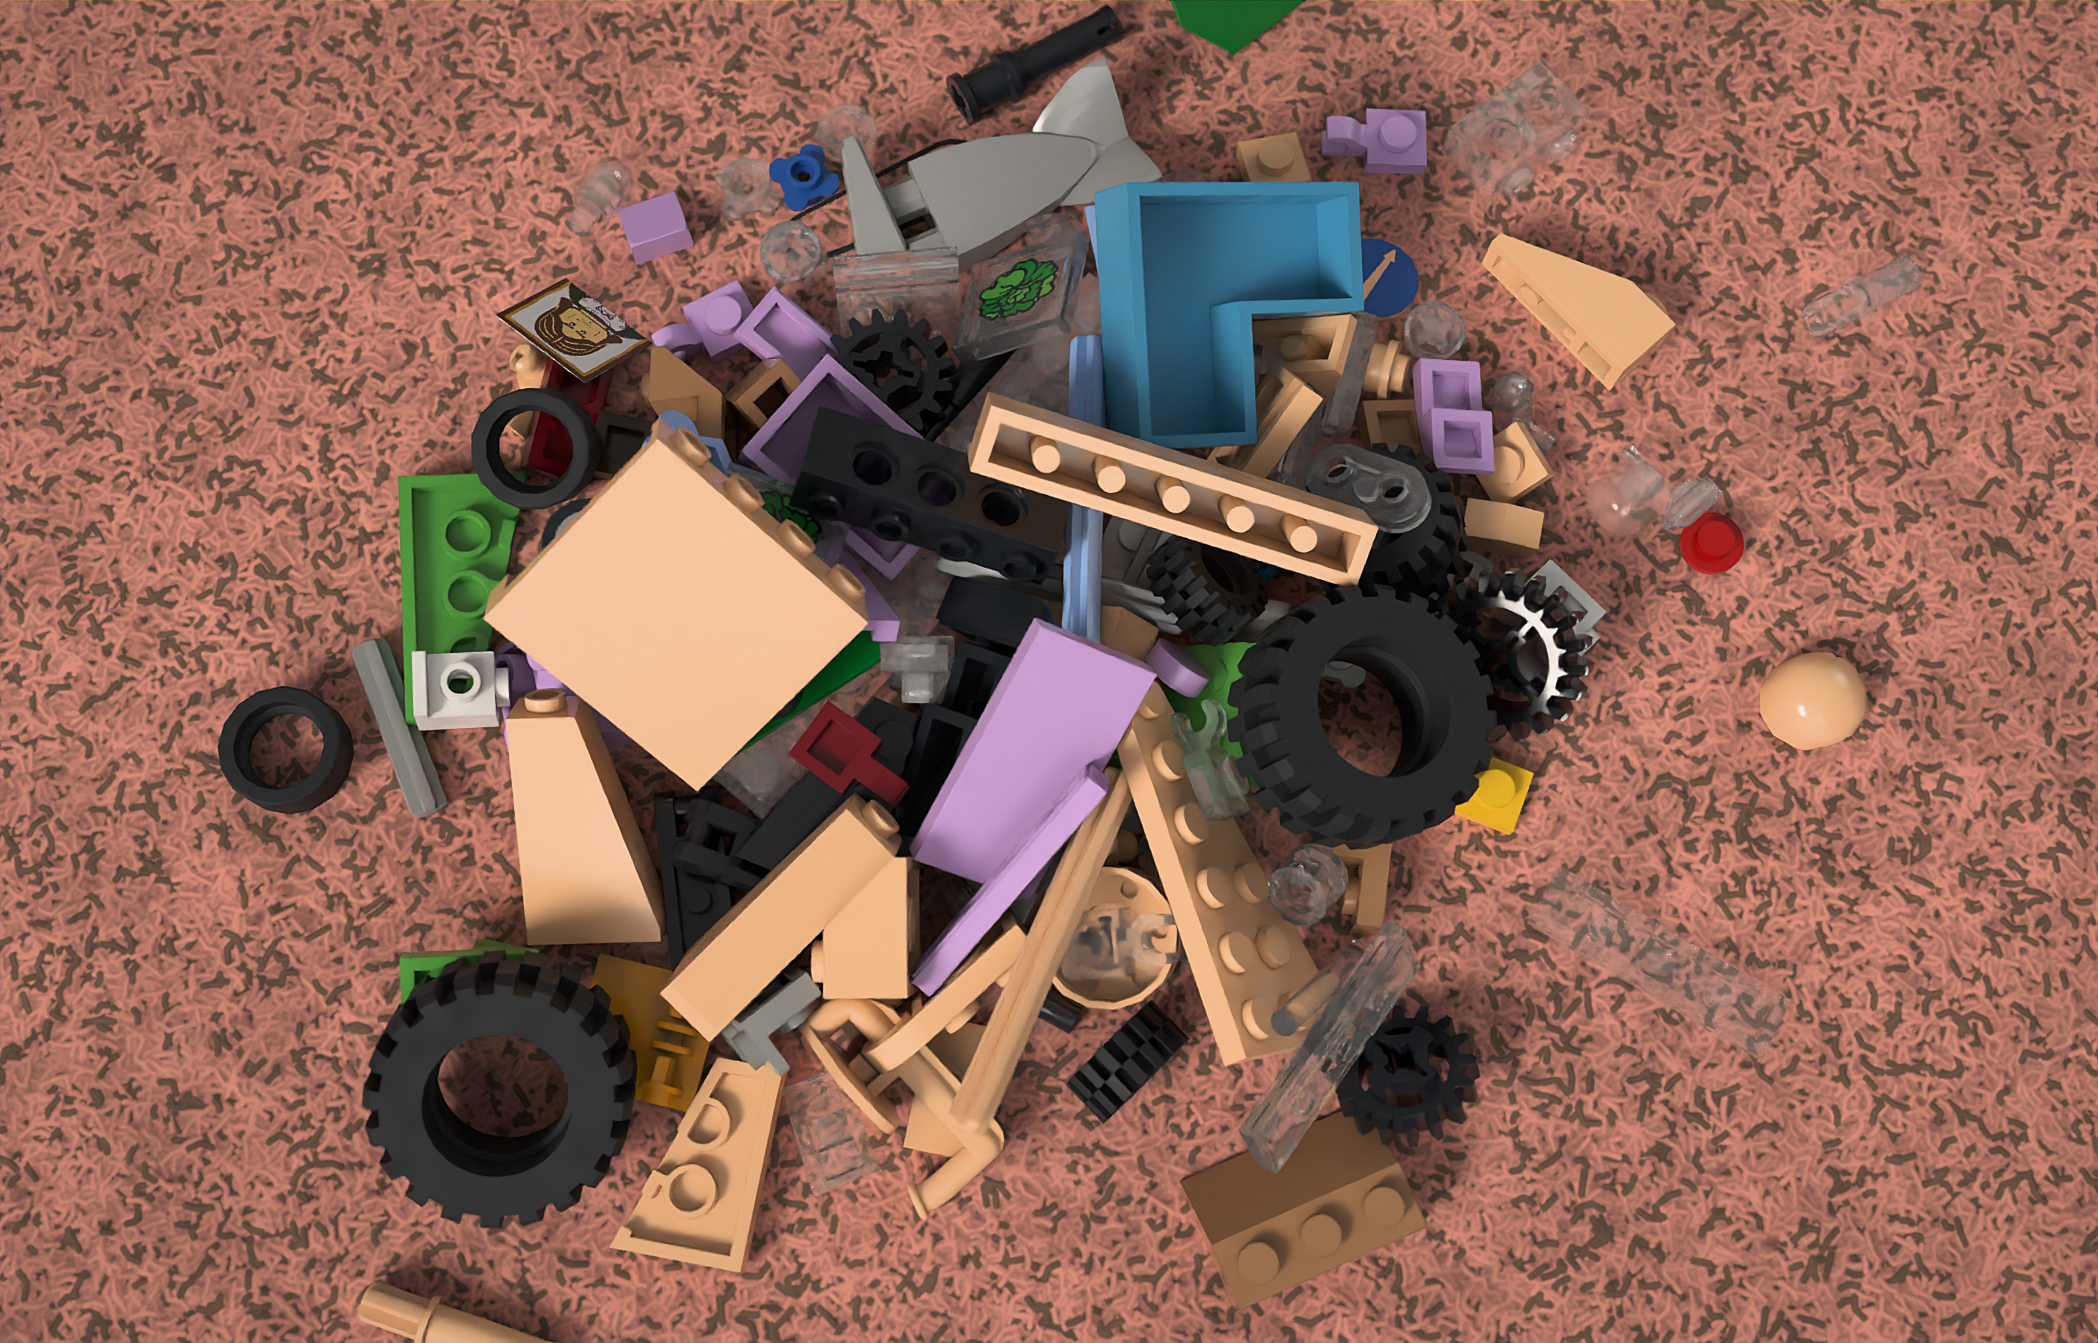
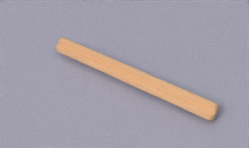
M1107 766L1102 771V773L1110 778L1108 792L1073 832L950 1108L948 1120L954 1125L955 1129L965 1134L982 1137L988 1132L1133 796L1123 769L1118 770Z

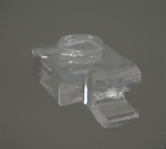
M1206 699L1201 702L1207 718L1206 725L1201 731L1196 732L1193 730L1186 713L1177 712L1172 714L1170 724L1174 735L1181 741L1187 755L1181 758L1205 820H1229L1250 811L1244 794L1249 792V783L1247 777L1242 779L1234 761L1237 758L1235 756L1229 757L1227 749H1220L1219 742L1227 726L1224 708L1217 700Z

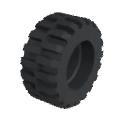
M1372 583L1362 590L1355 584L1336 587L1323 596L1318 594L1258 635V643L1245 651L1237 665L1239 672L1244 676L1231 683L1227 703L1230 707L1238 708V716L1226 723L1228 741L1231 743L1240 742L1243 756L1234 760L1241 779L1251 775L1259 787V790L1252 797L1262 809L1267 811L1277 807L1283 813L1279 819L1280 825L1295 835L1312 829L1311 839L1315 844L1329 848L1345 844L1350 850L1370 849L1384 843L1389 844L1423 832L1425 829L1440 825L1455 815L1456 806L1468 802L1479 788V779L1474 775L1487 771L1494 751L1492 746L1485 744V739L1497 733V713L1495 710H1488L1486 697L1494 694L1489 674L1480 676L1474 662L1476 658L1480 657V654L1470 639L1462 643L1453 631L1458 627V624L1444 611L1434 616L1427 612L1428 601L1412 592H1407L1395 599L1396 590L1392 586ZM1332 661L1354 664L1370 672L1387 688L1397 705L1402 723V745L1394 768L1385 777L1371 775L1352 766L1337 753L1325 735L1319 718L1317 698L1321 676L1327 664Z
M505 949L484 951L481 961L478 963L470 964L469 960L464 956L446 964L441 975L437 978L429 975L426 976L412 989L407 1000L403 1004L400 1003L377 1042L368 1063V1067L371 1070L363 1085L362 1106L371 1110L365 1124L370 1145L374 1147L384 1145L385 1147L379 1165L390 1180H396L403 1175L410 1182L405 1195L420 1207L425 1206L427 1201L432 1199L444 1206L440 1215L441 1218L460 1224L463 1213L481 1216L480 1228L501 1229L505 1216L518 1215L519 1223L525 1226L543 1221L547 1205L553 1203L559 1212H564L580 1202L584 1185L588 1188H596L609 1173L611 1158L620 1155L627 1139L630 1118H632L636 1093V1051L629 1048L630 1030L623 1015L613 1016L609 1010L612 998L599 984L594 985L590 990L580 983L582 971L564 962L560 971H556L543 966L545 954L525 951L522 961L507 960ZM507 1035L527 1040L546 1051L562 1069L569 1086L566 1107L562 1115L553 1123L528 1135L500 1137L480 1132L459 1119L450 1109L442 1095L438 1077L444 1059L453 1048L477 1037Z

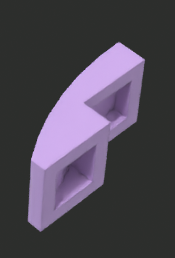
M1420 358L1412 367L1417 422L1424 454L1434 460L1438 471L1491 475L1495 471L1492 411H1482L1480 362Z

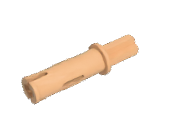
M381 1282L372 1283L366 1290L358 1311V1317L363 1322L414 1339L415 1343H553L444 1305L443 1296L436 1294L432 1300Z

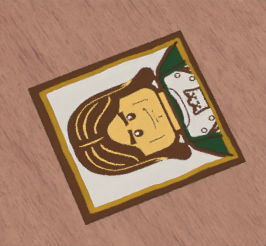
M567 278L496 314L499 319L584 383L653 344Z

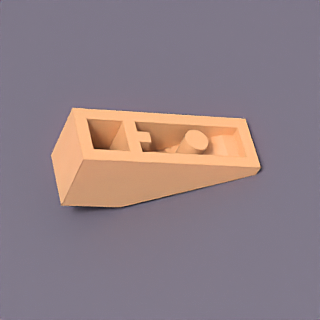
M1499 234L1492 240L1482 262L1609 391L1657 350L1676 325L1669 318L1663 303L1651 293L1643 292L1631 280L1504 234Z

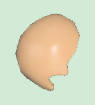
M1828 652L1800 654L1780 663L1771 671L1760 689V714L1774 736L1797 749L1810 750L1818 747H1827L1843 741L1846 737L1852 736L1866 717V688L1856 668L1844 658L1836 657L1833 653Z

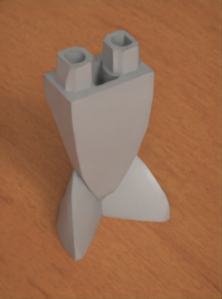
M1102 57L1080 68L1065 82L1042 111L1031 133L979 138L936 150L909 161L908 176L897 180L882 191L898 226L921 216L924 217L929 231L905 240L907 245L906 252L917 277L937 273L945 269H949L952 277L987 262L995 254L1040 222L1059 205L1095 204L1094 193L1126 182H1162L1163 176L1157 165L1129 137L1109 66L1105 58Z

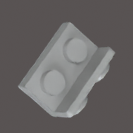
M789 963L720 1033L743 1062L746 1060L755 1071L764 1065L780 1077L791 1067L768 1036L776 1030L780 1035L786 1034L803 1023L813 1012L809 1004L823 993L806 971Z

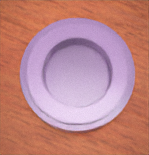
M1163 638L1156 642L1145 657L1146 663L1153 668L1161 681L1189 698L1197 697L1212 678L1207 669L1192 655L1178 645Z

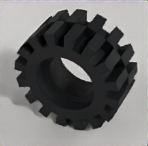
M1173 534L1148 557L1147 563L1151 566L1146 569L1147 578L1155 581L1150 587L1154 597H1163L1165 601L1160 606L1166 615L1173 612L1178 617L1175 625L1183 632L1190 627L1192 629V638L1200 643L1206 638L1208 645L1217 646L1220 642L1223 645L1266 610L1264 606L1268 603V595L1262 592V590L1267 586L1264 578L1254 574L1259 569L1254 559L1247 561L1243 555Z
M1150 1000L1094 1053L1080 1070L1071 1077L1066 1085L1104 1124L1176 1054L1189 1038Z

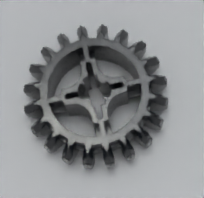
M1494 568L1480 572L1478 581L1470 576L1464 577L1455 583L1456 593L1446 591L1437 598L1436 604L1440 611H1433L1430 614L1434 616L1444 611L1458 624V627L1453 632L1462 643L1469 639L1472 641L1480 654V657L1474 660L1480 676L1489 674L1492 685H1503L1515 695L1522 692L1529 699L1528 701H1510L1493 694L1486 697L1487 709L1495 710L1497 713V733L1488 736L1489 742L1499 741L1505 736L1507 731L1514 742L1527 739L1531 735L1532 729L1538 735L1548 733L1554 728V719L1564 721L1574 712V707L1570 700H1580L1586 695L1588 687L1578 677L1587 676L1591 673L1595 663L1586 657L1578 655V652L1590 647L1593 644V637L1586 634L1575 635L1573 627L1584 619V612L1577 610L1566 616L1560 606L1566 602L1568 591L1559 590L1547 597L1544 595L1546 576L1537 575L1525 585L1521 568H1511L1504 573L1502 579ZM1486 607L1503 608L1513 611L1525 619L1517 626H1508L1500 622L1495 616L1488 619L1478 609ZM1540 636L1548 652V675L1545 673L1548 667L1539 658L1537 652V642ZM1519 638V641L1510 650L1511 655L1506 660L1507 664L1492 672V668L1500 660L1499 656L1503 652V646Z

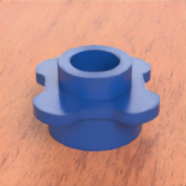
M804 145L799 154L789 159H775L769 167L770 179L780 184L784 193L785 206L792 211H803L807 206L819 203L824 197L834 196L839 190V178L835 173L829 172L823 162L825 158L824 151L818 145ZM801 174H808L810 176L809 180L806 182L800 181L799 176Z

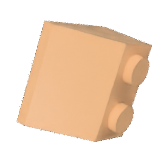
M912 856L892 858L823 928V941L813 942L811 958L812 978L814 982H823V999L908 998L920 989L912 982V974L921 957L919 861L914 860Z

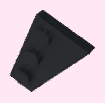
M872 696L853 719L884 741L873 758L903 780L922 716ZM808 770L734 854L737 857L773 870L855 792L866 803L870 800L877 801L892 816L895 808L857 780L846 795L843 796Z

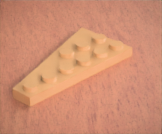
M1155 678L1116 749L1224 1065H1233L1306 1048L1307 1040L1327 1013L1330 1014L1332 1021L1319 1036L1320 1039L1325 1033L1327 1038L1323 1044H1325L1335 1028L1339 1034V1039L1347 1037L1346 1031L1350 1026Z

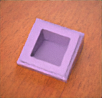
M675 191L618 209L631 252L637 265L694 246Z

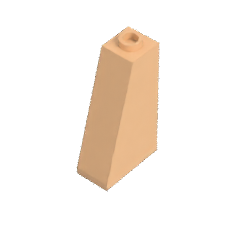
M544 688L526 693L524 698L517 700L507 716L506 728L528 945L660 942L667 925L663 887L590 704L580 696H566L564 690L557 688Z
M855 792L687 950L660 994L710 1042L823 930L892 858H895L902 838L896 833L899 830V826L894 817L877 801L870 800L866 803Z

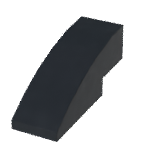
M960 641L942 704L928 701L925 704L903 779L911 788L893 813V817L899 826L898 832L915 838L1014 656L1013 654L990 646Z

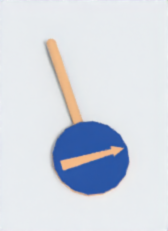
M1361 239L1364 311L1351 314L1365 320L1378 321L1397 317L1411 306L1419 288L1418 272L1414 263L1400 247L1382 239Z

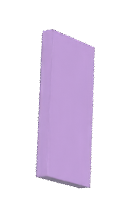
M1034 618L910 845L909 850L913 859L984 884L1086 764L1090 766L1092 763L1101 772L1104 770L1157 676L1153 668L1147 663ZM1056 853L1018 897L1030 901Z

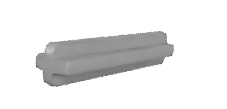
M372 638L365 640L362 644L353 648L352 657L408 810L415 818L431 816L447 806L448 800L422 730L419 731L418 726H407L405 718V686L389 642L385 639Z

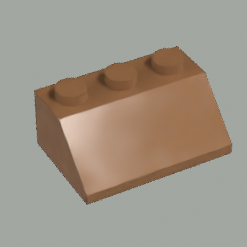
M1341 1111L1179 1182L1233 1308L1239 1311L1428 1227L1397 1158L1389 1146L1382 1145L1377 1127L1369 1133L1361 1135L1357 1131L1353 1116L1344 1117Z

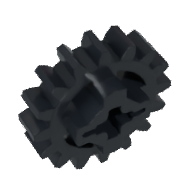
M874 309L871 315L872 324L863 327L854 317L851 318L848 322L853 334L848 339L835 334L830 338L838 352L837 356L832 358L923 438L926 437L927 431L923 421L929 416L943 422L946 415L938 401L939 399H955L956 395L953 385L943 380V378H948L957 373L952 358H941L949 349L944 337L940 335L929 339L932 329L929 322L924 318L916 322L911 328L909 318L903 309H898L892 322H885L880 310ZM910 346L917 349L925 357L928 371H923L920 365L909 363L911 358ZM896 369L900 376L899 379L889 378L886 386L880 387L876 380L877 377L887 378L890 370ZM916 402L915 404H913L910 408L906 409L905 411L900 412V413H897L899 410H901L902 408L906 407V406L909 405L910 403Z
M1394 1005L1391 1020L1383 1022L1376 1013L1372 1012L1368 1014L1370 1029L1365 1033L1353 1027L1346 1031L1352 1049L1335 1048L1334 1057L1338 1070L1331 1072V1080L1338 1095L1337 1099L1343 1116H1353L1358 1133L1365 1135L1377 1127L1382 1145L1389 1146L1394 1140L1396 1133L1405 1134L1410 1147H1417L1419 1132L1428 1130L1433 1137L1440 1140L1444 1138L1441 1124L1444 1120L1449 1119L1461 1125L1464 1123L1466 1118L1461 1102H1477L1478 1093L1475 1080L1480 1078L1476 1055H1473L1468 1034L1466 1032L1456 1034L1451 1017L1446 1015L1433 1024L1428 1007L1421 1006L1414 1018H1406L1401 1005ZM1444 1059L1449 1064V1072L1445 1082L1440 1079V1075L1443 1073L1441 1062ZM1366 1069H1369L1372 1073L1367 1077L1369 1088L1365 1091L1362 1087L1363 1076Z

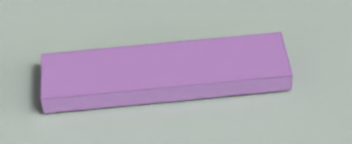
M1092 763L1090 766L1086 764L919 958L912 974V982L930 997L1103 799L1108 792L1110 778Z

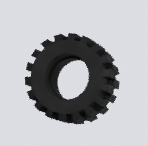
M1372 443L1371 452L1362 453L1359 446L1346 451L1348 459L1338 464L1332 458L1322 466L1326 474L1321 479L1312 476L1305 486L1307 492L1363 509L1372 520L1376 519L1381 507L1412 517L1409 527L1397 540L1384 547L1370 549L1357 584L1361 590L1372 583L1388 585L1396 590L1395 599L1407 592H1412L1428 601L1427 597L1433 592L1441 595L1450 589L1451 585L1447 576L1448 574L1459 576L1464 565L1460 552L1468 550V537L1464 529L1466 524L1450 482L1443 470L1438 471L1433 459L1424 453L1416 458L1413 448L1399 444L1394 452H1390L1386 443ZM1316 578L1325 594L1336 587H1341V585Z

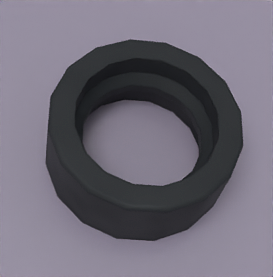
M549 388L518 389L497 397L480 414L471 435V460L481 483L497 499L519 509H546L575 498L591 482L600 461V437L591 415L575 398ZM527 411H544L557 417L568 429L573 442V458L567 471L557 481L544 486L528 485L515 479L505 468L500 456V437L505 426L516 415Z
M287 686L260 690L239 703L225 721L218 743L220 768L232 789L265 810L284 814L314 810L334 797L349 776L354 756L351 731L339 712L309 691ZM286 714L305 716L316 724L323 735L324 747L320 762L309 777L295 786L282 788L266 784L258 778L251 767L249 753L253 738L265 723L276 716Z

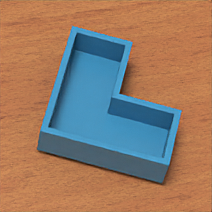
M1126 182L1094 193L1107 429L1169 449L1258 444L1252 319L1307 318L1364 311L1359 182Z

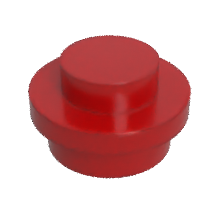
M1706 512L1693 517L1684 526L1679 537V549L1683 559L1691 568L1703 574L1716 575L1730 570L1739 561L1744 550V538L1740 528L1732 519L1720 513Z

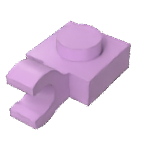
M1366 108L1363 124L1347 116H1329L1326 119V131L1321 132V156H1363V173L1423 174L1427 167L1426 111Z
M735 280L683 306L684 316L688 323L668 325L651 335L656 346H664L682 361L705 350L711 363L714 365L746 348L733 335L754 309L740 284Z

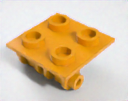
M600 953L590 989L597 984L604 989L612 998L609 1008L613 1016L623 1015L630 1030L629 1048L636 1051L637 1061L634 1100L687 1112L697 1095L711 1041L709 1042L660 994L674 971ZM565 1076L563 1082L568 1083Z

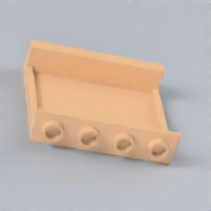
M659 418L652 425L651 439L515 579L508 574L490 592L483 619L698 791L868 624L866 603L863 597L866 594V590L861 582L844 566L836 564L831 569L813 553L816 549L815 544L798 525L788 519H785L780 524L761 507L764 504L762 496L747 480L736 473H733L728 478L708 460L711 458V453L696 435L682 426L674 431Z

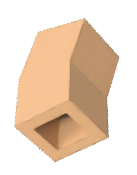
M1468 498L1464 518L1466 524L1464 529L1468 537V547L1527 558L1539 550L1544 512L1508 503Z

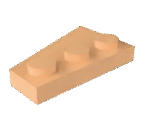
M718 1057L679 1124L677 1136L658 1169L653 1170L641 1191L643 1193L626 1225L621 1226L610 1248L745 1273L787 1072L779 1077L766 1066H762L755 1071L749 1063Z

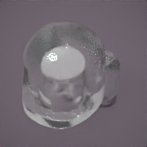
M1627 444L1617 453L1620 461L1598 481L1594 480L1589 486L1586 501L1592 518L1601 528L1611 534L1625 537L1640 533L1660 516L1662 518L1660 525L1666 530L1676 527H1689L1723 496V493L1706 476L1703 479L1697 476L1691 481L1684 480L1670 487L1660 473L1645 460L1634 446Z

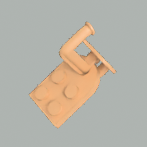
M1009 908L1005 910L931 997L919 989L904 1000L895 1010L891 1006L872 998L829 999L798 1026L800 1032L838 1085L870 1120L886 1134L890 1135L898 1128V1119L894 1104L885 1095L883 1090L899 1076L964 1146L939 1170L917 1185L913 1181L908 1183L907 1187L910 1197L922 1220L928 1219L929 1212L940 1207L955 1196L990 1164L1003 1149L1005 1141L1004 1132L995 1118H993L988 1132L982 1137L965 1134L955 1129L954 1125L948 1120V1113L962 1082L926 1043L944 1027L951 1034L967 1023L980 1008V1004L975 999L994 981L1000 987L1006 985L1028 935L1025 925ZM849 1020L868 1039L861 1053L856 1058H853L843 1047L830 1038Z

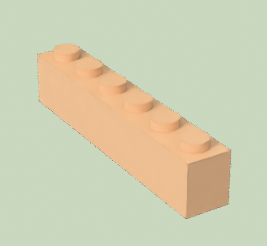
M991 392L987 393L968 452L969 466L972 472L1341 586L1351 584L1357 586L1379 528L1363 509Z

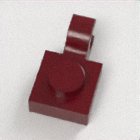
M829 700L788 753L791 758L843 796L846 795L857 780L890 806L896 808L911 788L908 783L873 758L884 741Z

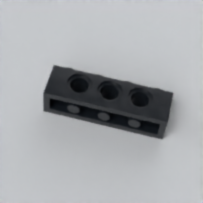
M820 405L805 444L788 505L805 510L811 516L820 520L840 521L871 531L875 536L886 541H903L934 551L937 555L949 561H966L997 571L1003 577L1012 581H1029L1041 585L1061 552L1071 502L970 471L968 453ZM859 478H863V479L869 480V481L872 482L874 485L867 484V483L863 482L862 480H860ZM923 498L929 499L935 502L937 505L930 504ZM988 519L997 522L1000 526L991 523Z

